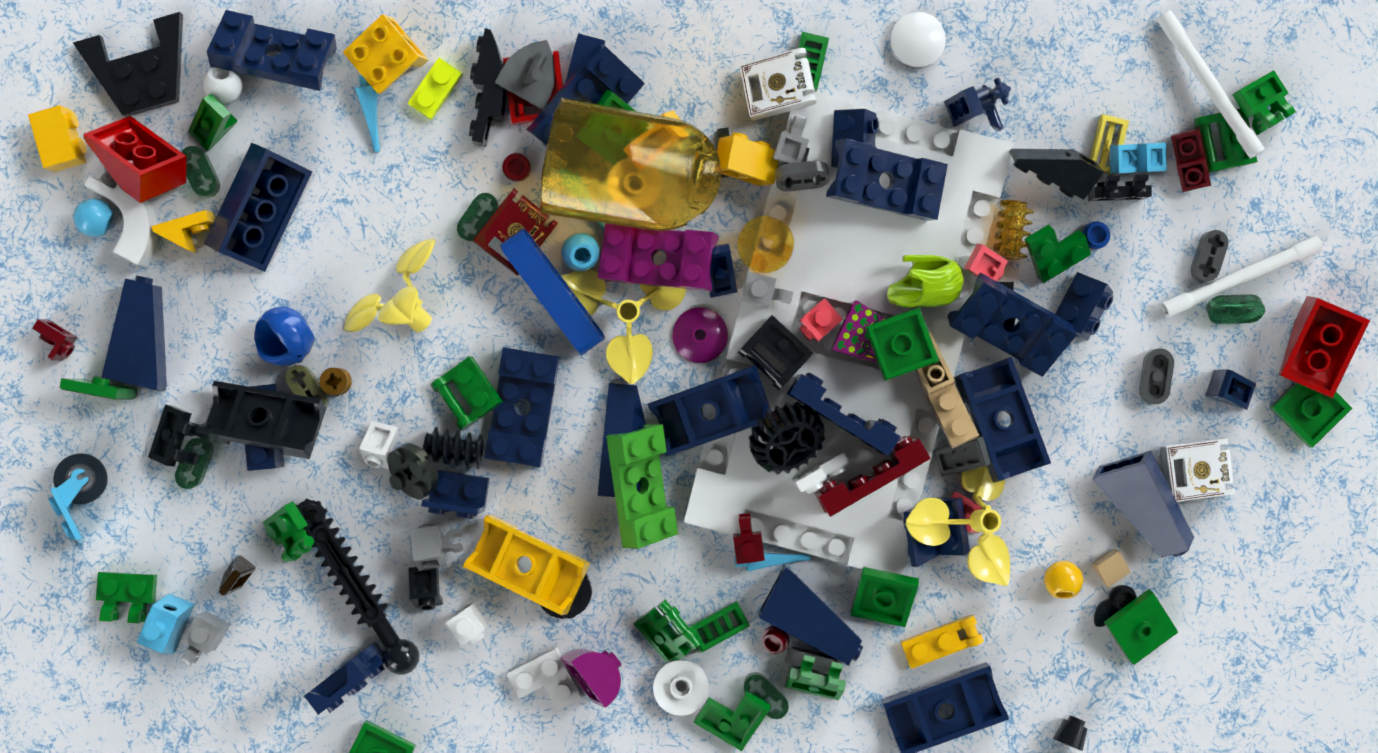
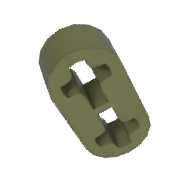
M304 365L290 367L286 372L285 380L293 394L310 397L308 394L310 390L312 395L321 397L322 402L327 408L329 404L328 395L321 389L320 383L313 372ZM296 371L305 373L306 376L303 377V381L307 387L304 388L300 382L294 383L293 379L296 378Z

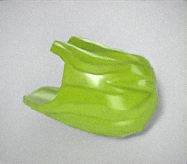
M906 254L903 255L902 262H912V267L899 282L890 284L887 292V298L891 304L904 308L940 307L949 305L960 298L964 278L961 268L955 260L936 255Z

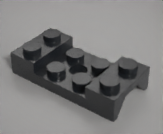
M219 381L213 382V405L206 423L196 428V433L203 441L230 445V442L280 450L283 455L310 459L327 409L321 399ZM260 412L267 413L264 421L260 423L253 422L256 414Z

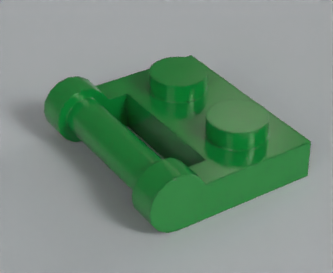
M1237 109V111L1239 112L1247 126L1250 128L1249 119L1246 118L1241 109ZM1221 113L1194 119L1195 128H1200L1209 173L1258 162L1257 156L1251 159L1248 157ZM1217 123L1224 155V161L1219 162L1217 161L1210 124Z
M468 356L430 384L435 392H439L457 420L456 425L460 431L469 428L503 403L473 356ZM450 383H455L473 412L469 415L465 413L448 387Z

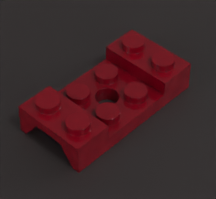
M906 435L900 437L889 454L892 461H887L886 459L872 467L874 472L867 476L859 474L848 481V487L839 479L835 481L830 478L822 482L823 486L814 494L824 512L828 513L829 517L930 460L931 458L920 438L906 437Z

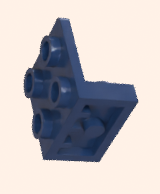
M437 470L439 477L438 486L430 493L429 498L422 500L421 503L422 507H428L429 513L445 514V512L455 511L456 517L473 519V517H477L478 514L485 511L490 478Z
M938 498L949 509L948 519H965L962 498ZM913 508L904 512L903 525L906 530L908 555L912 567H919L939 555L965 556L968 554L970 548L966 524L949 525L950 538L941 545L930 546L918 542L910 535L906 528V518Z

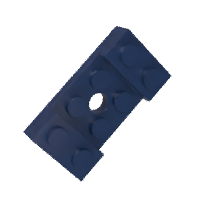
M225 10L206 52L211 67L320 91L325 63L330 52L336 53L337 46L335 34L307 28L305 35L255 24L252 15ZM272 51H277L280 53L275 55L274 57L267 56V54Z
M598 44L526 130L555 153L565 165L573 169L590 149V147L575 136L606 90L613 92L628 104L645 83L605 45ZM588 98L591 103L590 110L587 113L581 114L578 111V103L581 99Z
M847 138L836 140L835 147L840 157L836 178L827 190L826 197L925 221L938 220L948 164L926 158L917 159L874 148L871 144ZM882 173H886L890 179V184L886 189L879 182Z
M981 272L976 278L973 293L960 310L950 311L947 315L950 327L972 339L977 336L1018 359L1021 366L1041 377L1045 375L1077 335L1072 323ZM1009 318L1018 319L1017 324L1013 327H1005L1003 325Z
M503 347L497 394L503 403L494 408L484 458L542 467L560 361L559 356ZM520 399H526L530 402L531 410L527 415H520L516 411L515 406Z
M1012 357L954 377L963 403L968 404L979 437L984 438L992 462L987 468L993 483L1051 464ZM1000 412H1006L1010 416L1011 422L1008 427H1003L998 423L997 416Z
M756 365L647 404L649 410L658 419L659 424H663L667 451L665 452L666 457L757 426V419H763L766 416L765 411L772 412ZM705 404H711L715 407L716 416L714 419L710 420L704 417L702 410Z
M810 372L806 373V375L799 374L786 394L803 405L806 404L814 412L879 453L889 456L901 437L895 433L896 426L880 418L878 421L869 420L865 426L866 421L857 415L848 413L846 416L841 413L840 409L842 406L829 398L821 400L827 390L821 386L824 382Z
M376 641L304 695V697L318 715L325 709L331 713L344 703L341 698L346 693L348 696L355 695L368 685L365 681L368 676L373 679L385 669L382 665L384 663V652Z
M987 662L962 670L959 675L908 692L906 690L881 699L900 753H916L1009 720L997 692L992 669ZM944 703H949L953 706V712L947 718H942L938 715V709Z

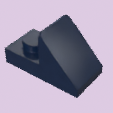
M729 244L715 246L712 250L710 265L712 291L709 292L710 298L738 292Z

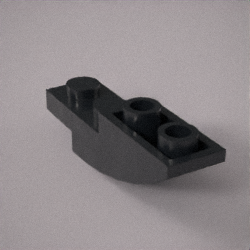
M485 28L483 36H479L477 40L476 52L479 53L478 61L472 64L470 79L473 80L476 89L483 91L477 94L475 109H478L477 118L471 121L469 136L472 137V142L483 147L487 146L492 120L503 123L506 107V89L494 83L504 66L502 56L492 31Z

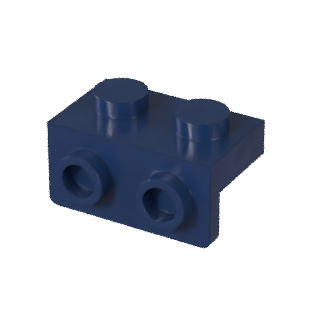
M867 109L834 110L831 167L838 168L840 156L835 147L836 140L847 138L871 144L872 147L876 148L875 138L879 129L876 113Z
M1077 272L1055 314L1072 323L1076 334L1088 341L1090 336L1098 331L1100 326L1099 319L1104 310H1108L1111 306L1113 291L1108 284Z

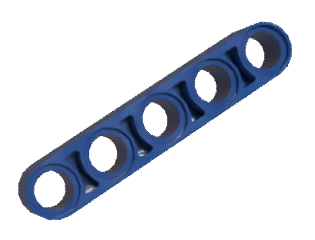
M524 228L500 244L501 250L581 355L605 340V336L597 323Z

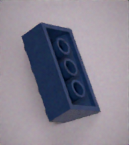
M251 142L204 244L219 253L265 272L313 171Z

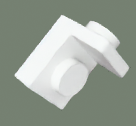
M371 421L359 447L362 459L368 466L389 469L388 454L392 451L398 438V427Z

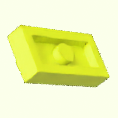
M438 57L408 101V104L430 120H433L463 74Z

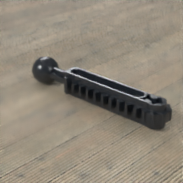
M308 498L305 499V501L296 505L303 518L307 515L306 509L316 510L317 513L314 515V519L317 523H323L324 525L317 526L312 531V528L315 527L310 520H306L308 525L304 530H306L308 536L314 539L312 548L317 547L319 549L315 557H324L325 560L321 564L322 567L330 566L331 569L327 573L328 577H337L333 585L343 586L339 594L340 596L348 594L349 598L345 602L346 605L354 604L356 606L351 614H361L357 624L366 623L368 627L373 628L386 648L383 659L386 668L397 675H405L412 672L419 662L417 646L407 639H400L386 618L388 615L385 612L389 605L388 602L379 603L383 596L382 593L374 594L373 590L376 588V584H367L371 576L369 574L361 575L364 566H356L354 564L358 556L350 557L348 555L352 547H343L346 538H337L336 535L340 528L330 527L334 519H326L328 510L324 509L321 505L322 502H316Z

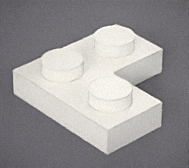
M839 452L792 480L800 492L806 491L810 494L823 486L821 481L826 479V475L829 474L833 478L846 470L844 465L849 463L844 452Z
M558 647L507 672V676L519 699L543 686L556 711L582 699V695L570 671L560 659L562 655Z

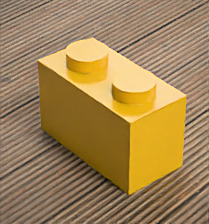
M58 105L28 114L44 169L57 172L86 163L84 154L87 153L83 140L79 138L76 129L79 127V122L73 111Z
M736 132L731 133V136L719 138L713 171L758 187L774 184V173L778 168L779 161L772 159L775 149L770 148L771 144L763 141L753 142L747 140V135Z

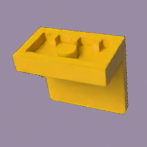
M384 14L375 20L343 51V54L378 94H382L412 65L422 67L429 61L395 19Z

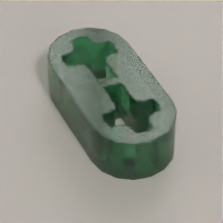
M196 146L186 147L182 150V153L187 156L186 176L192 189L202 197H214L219 192L221 184L207 153ZM192 153L200 156L197 159L200 169H197L194 164L188 162L192 159ZM202 174L205 179L212 181L209 184L210 190L208 191L200 188L204 184L200 176Z
M489 193L477 195L457 224L458 235L465 241L473 242L472 240L499 207L498 200ZM489 199L492 200L490 205L493 209L490 212L485 210L481 217H479L478 214L482 210L479 203L482 200L484 202H487ZM477 218L478 221L474 226L477 230L476 234L470 233L468 236H465L466 229L463 228L466 223L471 225Z
M200 437L193 438L187 442L185 450L197 453L193 448L202 443V449L205 450V454L200 455L197 465H194L192 470L195 480L188 483L186 482L187 477L183 475L184 472L190 471L193 465L187 462L178 464L175 472V481L178 486L184 489L198 487L202 483L214 452L211 442L203 441Z
M753 672L746 676L743 683L744 691L750 692L770 704L767 700L769 696L776 702L779 699L782 700V710H769L767 716L771 719L783 718L789 709L785 695L761 673ZM751 680L755 682L762 681L761 688L765 691L763 695L758 690L750 691Z

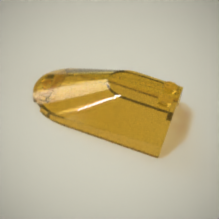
M561 98L552 117L544 158L540 210L542 214L649 230L666 231L677 229L687 225V222L699 214H703L714 201L721 181L719 156L709 138L701 130L688 122Z

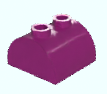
M574 649L560 658L593 703L606 708L617 697L621 686V676L618 668L622 664L613 652L608 653L604 650L602 653L588 649Z

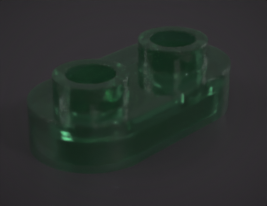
M1253 294L1219 295L1207 303L1206 312L1209 319L1216 324L1253 323L1263 317L1265 306L1261 298Z

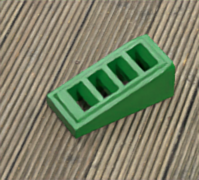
M802 32L798 48H805L806 52L819 55L818 60L805 57L808 59L809 64L817 65L816 70L810 69L811 75L814 76V90L817 92L829 38ZM805 42L822 44L821 50L805 46Z
M738 601L691 624L696 630L695 635L702 642L696 648V651L702 653L750 627ZM732 611L738 623L736 627L733 626L727 614ZM719 617H722L728 631H723L718 621ZM710 622L718 635L715 638L707 625ZM699 628L702 629L707 639L705 643H703L697 631Z

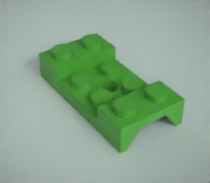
M663 424L643 425V429L606 436L621 541L624 548L639 549L678 535L675 508L666 506L659 454L667 452ZM639 480H640V481H641V489H640V491L638 492L636 485H637V483H638Z

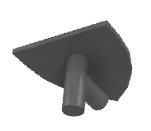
M548 41L534 42L515 52L506 61L494 82L541 110L546 107L550 99L555 80L554 59Z

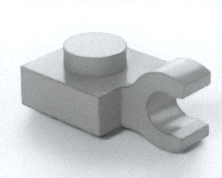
M798 114L794 115L790 132L781 131L772 159L787 164L802 162L809 139L801 137L807 117Z

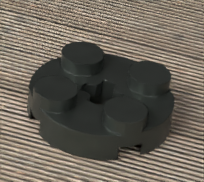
M404 444L388 454V466L391 474L389 481L391 486L396 490H402L405 494L417 500L423 499L438 486L437 468L434 463L431 465L425 459L428 454L415 444Z

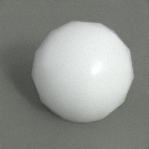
M212 67L203 77L202 88L205 95L212 94L223 105L233 103L242 92L243 84L237 72Z

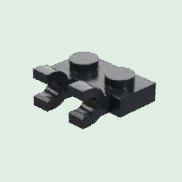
M1148 174L1135 175L1133 181L1125 182V186H1117V183L1120 181V175H1108L1105 178V182H1098L1097 187L1092 188L1088 194V201L1147 199L1152 196V186L1146 185V181L1149 180Z
M165 404L148 458L166 466L175 467L176 462H187L197 465L200 455L181 448L185 435L200 437L196 433V428L199 424L190 422L192 413Z

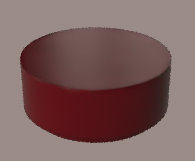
M513 153L505 158L502 169L509 180L521 182L529 177L531 164L523 154Z

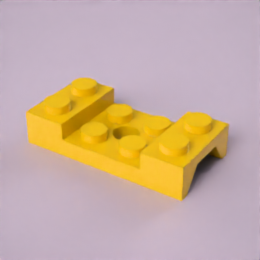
M486 515L484 518V531L475 551L466 559L463 567L560 615H566L591 562L529 535L494 515ZM524 556L528 557L532 564L531 569L527 573L522 572L518 566L519 560Z

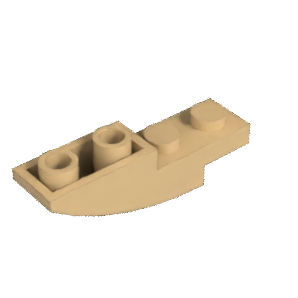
M929 331L939 362L917 369L915 373L938 424L941 425L953 449L978 438L979 434L955 387V380L931 331Z

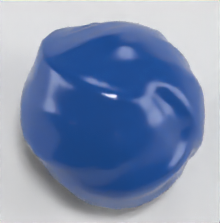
M284 306L267 310L256 322L254 332L258 356L263 361L278 366H290L301 363L310 353L315 341L314 334L307 320L296 310Z

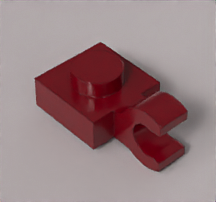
M750 513L739 514L741 533L733 534L737 564L765 561L761 531L753 532Z

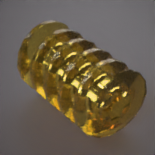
M1017 200L999 201V205L1006 209L998 211L997 214L1004 220L997 222L996 227L1003 231L995 233V239L1001 241V243L994 244L993 249L1000 254L998 255L1004 259L1021 260L1028 258L1027 254L1021 252L1022 248H1027L1022 238L1031 235L1030 232L1024 230V226L1033 225V222L1025 217L1026 215L1034 214L1035 211L1028 208V203Z

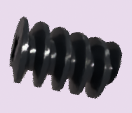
M436 426L431 434L426 433L423 443V450L428 454L425 457L426 460L432 454V459L435 463H438L443 456V461L446 465H449L454 458L455 465L458 467L465 460L467 468L471 469L475 462L477 469L479 470L484 449L482 434H479L476 441H472L471 432H468L465 439H461L459 430H457L454 437H450L448 428H446L441 436Z

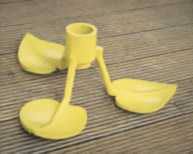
M425 240L407 249L401 255L396 265V271L399 274L403 273V279L407 287L401 289L385 304L379 303L381 297L378 294H370L360 299L349 311L343 330L345 332H356L365 328L373 321L378 310L377 318L381 323L391 325L407 324L416 333L425 330L431 323L432 317L421 307L423 302L418 297V290L410 281V274L418 272L424 266L436 240Z
M589 269L587 271H573L561 275L590 315L596 312L598 303L616 309L619 320L626 323L627 337L616 336L607 346L606 358L609 366L629 384L636 383L646 373L653 356L652 344L647 336L643 334L632 336V322L639 317V306L650 299L651 304L656 309H674L682 302L686 289L640 285L642 291L647 295L637 302L624 300L617 304L601 298L606 291L605 281L598 278V272Z
M987 466L961 473L963 489L972 492L973 500L982 508L975 510L971 514L970 519H948L949 509L938 498H925L914 506L906 518L905 524L908 532L914 539L925 545H941L950 538L949 525L968 524L974 531L983 533L977 539L979 545L973 546L968 552L967 564L971 574L984 582L1002 586L1008 585L1010 578L1008 548L1000 537L993 535V532L1000 528L1001 517L998 512L991 510L990 505H986L983 502L998 498L1004 489L1005 480L993 483Z

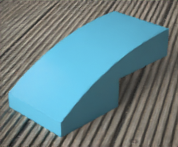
M1166 143L1110 145V174L1167 171Z

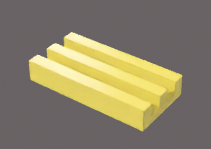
M1101 114L1089 158L1097 161L1106 122H1109L1098 165L1104 173L1116 175L1110 174V167L1106 166L1116 124L1120 125L1115 145L1124 144L1129 121Z

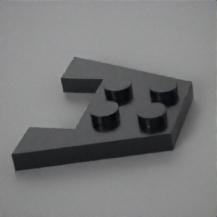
M181 12L153 19L160 43L159 47L111 61L109 60L102 36L97 35L73 42L123 116L128 117L179 102L183 14Z

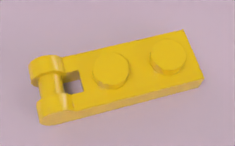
M968 615L900 641L909 667L913 669L983 643L982 634L977 632L975 626L977 624L975 616ZM965 629L967 637L960 639L957 631Z

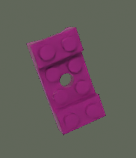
M605 223L598 278L606 282L711 292L712 250L717 244L719 236L709 231H676ZM658 251L666 253V260L661 265H655L653 261L654 255Z

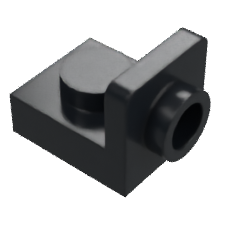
M417 567L408 568L409 597L415 608L432 610L435 606L443 605V598L440 595L439 568L421 571Z

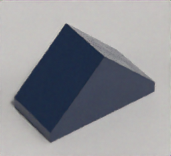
M1214 370L1205 396L1248 410L1256 383L1232 370Z

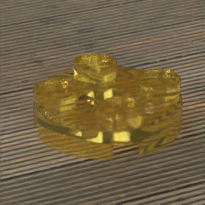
M769 216L756 217L747 222L739 234L737 243L738 254L742 262L758 273H772L783 268L792 256L794 248V238L789 227L781 220L779 221ZM765 237L767 241H773V245L770 246V252L766 253L764 249H758V245L761 244L760 238Z

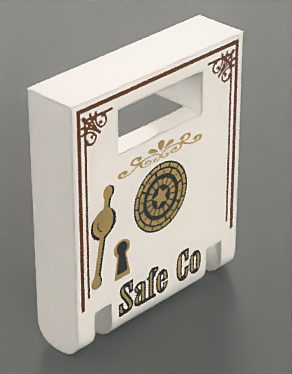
M805 48L794 49L740 65L749 116L752 121L817 103L815 95H807L814 93L815 90L809 61L805 58L807 56ZM760 81L763 100L755 102L751 82Z
M1228 438L1160 446L1164 478L1176 502L1235 494L1234 488L1225 487V484L1234 483L1230 450H1221L1220 445L1229 444ZM1182 459L1185 486H1177L1173 460Z

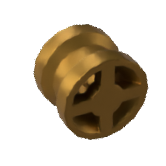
M328 368L321 374L319 383L321 389L326 394L343 395L351 388L352 378L345 369Z

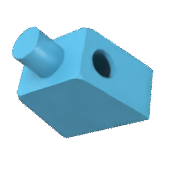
M170 593L152 605L137 643L163 654H174L195 604Z

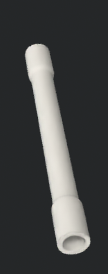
M1168 11L1157 19L1158 24L1169 40L1177 47L1235 133L1236 139L1248 157L1251 159L1263 152L1265 148L1253 130L1247 126L1192 45L1173 12Z
M1318 236L1308 238L1262 261L1193 291L1182 293L1161 303L1162 310L1168 318L1179 314L1209 298L1294 261L1305 259L1323 251L1322 241Z

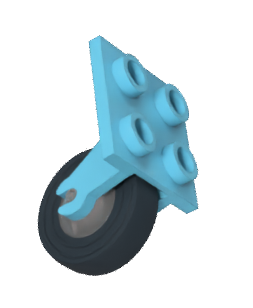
M84 453L70 455L58 464L53 476L54 488L50 489L53 496L48 498L57 516L63 514L66 520L61 525L70 541L76 539L79 544L85 541L69 511L74 504H87L99 498L104 492L108 481L107 471L102 462L96 457Z

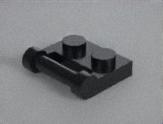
M773 315L737 352L742 358L746 356L774 382L773 386L778 391L814 354ZM758 342L788 368L783 374L778 372L753 348Z

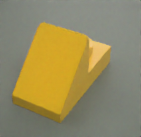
M203 210L151 226L154 233L188 251L196 253L191 231L192 234L208 231V226L213 225L215 216L214 213Z

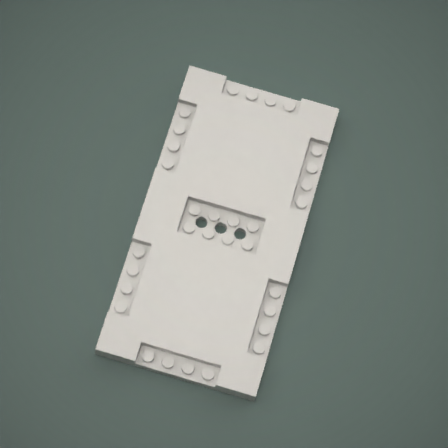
M818 92L807 94L815 95L817 103L790 111L785 132H790L794 115L798 114L807 117L801 137L809 139L802 162H825L828 167L830 180L823 187L797 191L779 190L776 186V181L770 186L748 272L777 278L774 288L794 292L790 304L771 300L769 308L740 302L721 377L755 366L746 356L742 358L737 352L773 315L814 354L779 391L773 386L774 382L757 368L772 411L775 410V405L782 408L786 402L791 405L798 402L803 406L802 403L786 393L799 374L806 375V373L810 372L824 381L821 386L827 390L821 398L822 401L824 398L833 400L842 406L840 409L841 413L846 416L848 413L857 415L866 421L865 426L869 420L878 421L879 418L890 422L897 427L895 433L901 437L906 435V437L920 438L931 458L940 425L928 403L915 370L884 381L877 362L874 363L836 353L830 349L852 302L855 300L861 302L884 319L918 308L897 306L896 304H891L887 298L889 285L899 282L912 267V262H902L903 255L942 256L955 260L961 268L964 282L960 298L949 305L920 307L928 331H931L954 378L965 334L950 327L947 315L950 311L960 310L973 293L977 277L964 269L977 243L985 246L987 244L998 199L1001 197L1011 158L1009 151L1013 149L1014 143L961 129L956 131L855 105L849 100ZM867 109L876 113L879 129L876 133L875 146L878 149L917 159L926 158L948 164L938 220L925 221L826 197L827 190L834 182L837 168L831 167L834 110ZM779 161L778 167L787 163ZM882 173L879 182L885 189L889 186L890 179L886 173ZM825 298L843 320L820 341L816 342L814 338L809 341L799 330L802 326L799 320ZM759 342L753 347L781 374L788 369ZM714 406L712 409L710 420L714 419L716 416V409ZM821 415L819 417L824 424V436L826 438L822 442L823 449L816 451L817 458H810L808 460L809 465H801L799 471L793 468L789 474L782 471L777 475L773 471L768 472L757 464L749 447L748 437L752 435L751 428L703 444L684 523L733 535L741 533L739 514L750 513L753 532L761 531L764 543L845 563L860 569L867 567L903 575L908 557V541L903 525V514L921 500L931 459L829 517L814 494L819 489L810 494L806 491L800 492L792 479L835 454L844 452L849 463L844 465L846 470L832 479L835 481L839 479L848 487V481L859 474L867 476L874 472L872 467L886 459L887 461H892L890 455L887 456L884 453H879ZM829 474L826 475V479H824L821 482L830 479L831 477L829 476Z

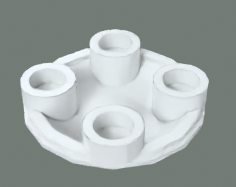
M912 12L903 16L894 25L891 33V47L894 58L911 67L932 65L942 55L946 45L945 32L941 23L934 16L924 12Z

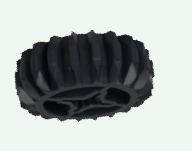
M786 402L782 408L775 405L774 411L770 413L765 411L766 416L763 419H757L758 426L751 428L752 435L748 437L750 452L758 465L768 472H775L777 475L782 471L789 474L793 468L799 471L801 465H809L808 460L810 458H817L816 451L823 449L822 442L826 440L824 424L819 415L806 404L802 406L798 402H795L793 405Z

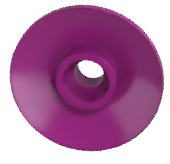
M702 307L692 308L680 315L675 322L672 333L673 343L678 353L685 359L695 363L709 362L717 358L725 349L728 340L727 326L722 317L715 311ZM699 329L706 333V337L703 340L695 338V332Z

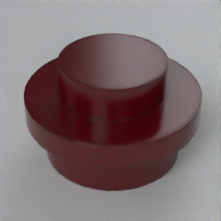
M775 626L765 629L762 634V645L766 651L778 654L787 649L790 640L785 631Z

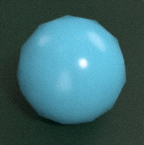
M91 198L83 200L75 208L73 220L79 232L86 236L99 237L106 235L114 212L106 202Z
M575 233L565 240L561 248V257L568 268L575 271H587L597 263L600 257V248L598 242L592 236L586 233Z

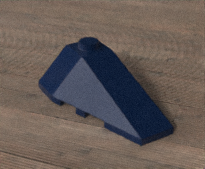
M609 383L598 496L615 497L606 436L630 433L643 429V425H646L637 385ZM639 480V482H638L637 485H636L638 492H639L640 489H641V481H640V480Z

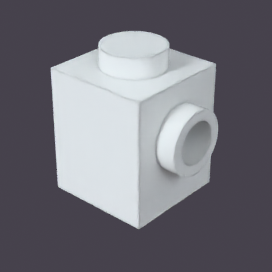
M474 603L446 622V625L461 646L467 642L472 646L485 637L483 631L489 626Z

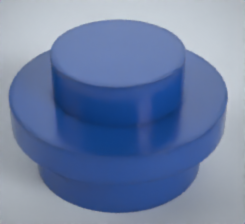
M1093 221L1088 223L1082 230L1090 249L1103 248L1110 240V230L1102 222Z

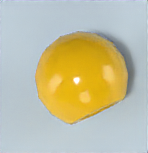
M1056 561L1045 571L1043 581L1046 590L1053 597L1069 599L1076 597L1082 590L1084 578L1081 570L1070 561Z

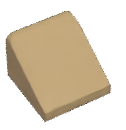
M1113 549L1091 564L1107 588L1131 573L1123 556L1116 549Z

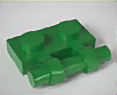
M293 501L284 505L262 522L267 536L277 546L283 545L284 550L281 558L285 562L296 561L301 555L309 552L314 544V539L308 536L304 530L308 524Z
M664 599L657 605L663 615L653 607L640 616L633 624L662 659L669 663L674 660H680L691 650L685 642L693 650L702 642L695 635L696 630L691 625L688 626L679 616L680 611L675 606L672 607ZM669 622L674 626V628H675L680 634H677V633L675 632V630L670 626Z

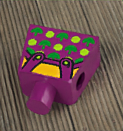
M853 301L830 350L858 359L877 362L864 327L885 319L861 302Z

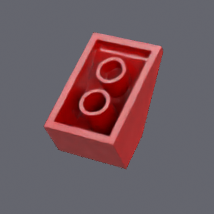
M131 116L83 134V139L119 187L139 203L186 184L187 156Z
M1306 296L1294 321L1279 375L1333 398L1370 320L1320 298Z

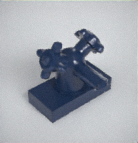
M995 78L994 83L996 86L994 89L983 85L981 89L975 90L974 86L945 100L944 103L953 126L961 125L983 114L985 111L989 123L994 130L1001 131L1004 129L995 104L997 99H1001L1003 105L1009 103L1008 96L1011 87L1002 83L1000 78Z

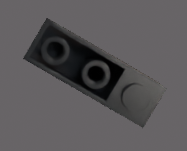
M1011 149L1009 151L1015 161L1013 165L1024 173H1028L1029 170L1032 171L1046 185L1050 186L1054 183L1059 186V190L1070 198H1073L1075 195L1084 200L1104 173L1096 161L1074 149Z

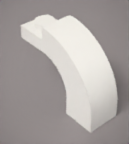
M101 175L100 179L89 176L84 186L113 201L123 215V232L113 252L136 265L148 267L155 253L159 235L154 233L151 226L158 224L151 202L146 200L139 203L124 192L116 182Z

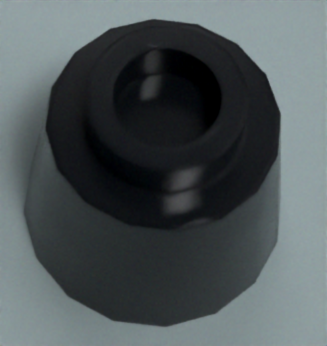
M1069 715L1068 720L1063 719L1053 739L1083 751L1088 730L1084 727L1086 722Z

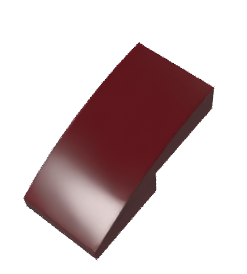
M1200 128L1172 134L1170 137L1177 162L1176 166L1182 192L1211 186Z

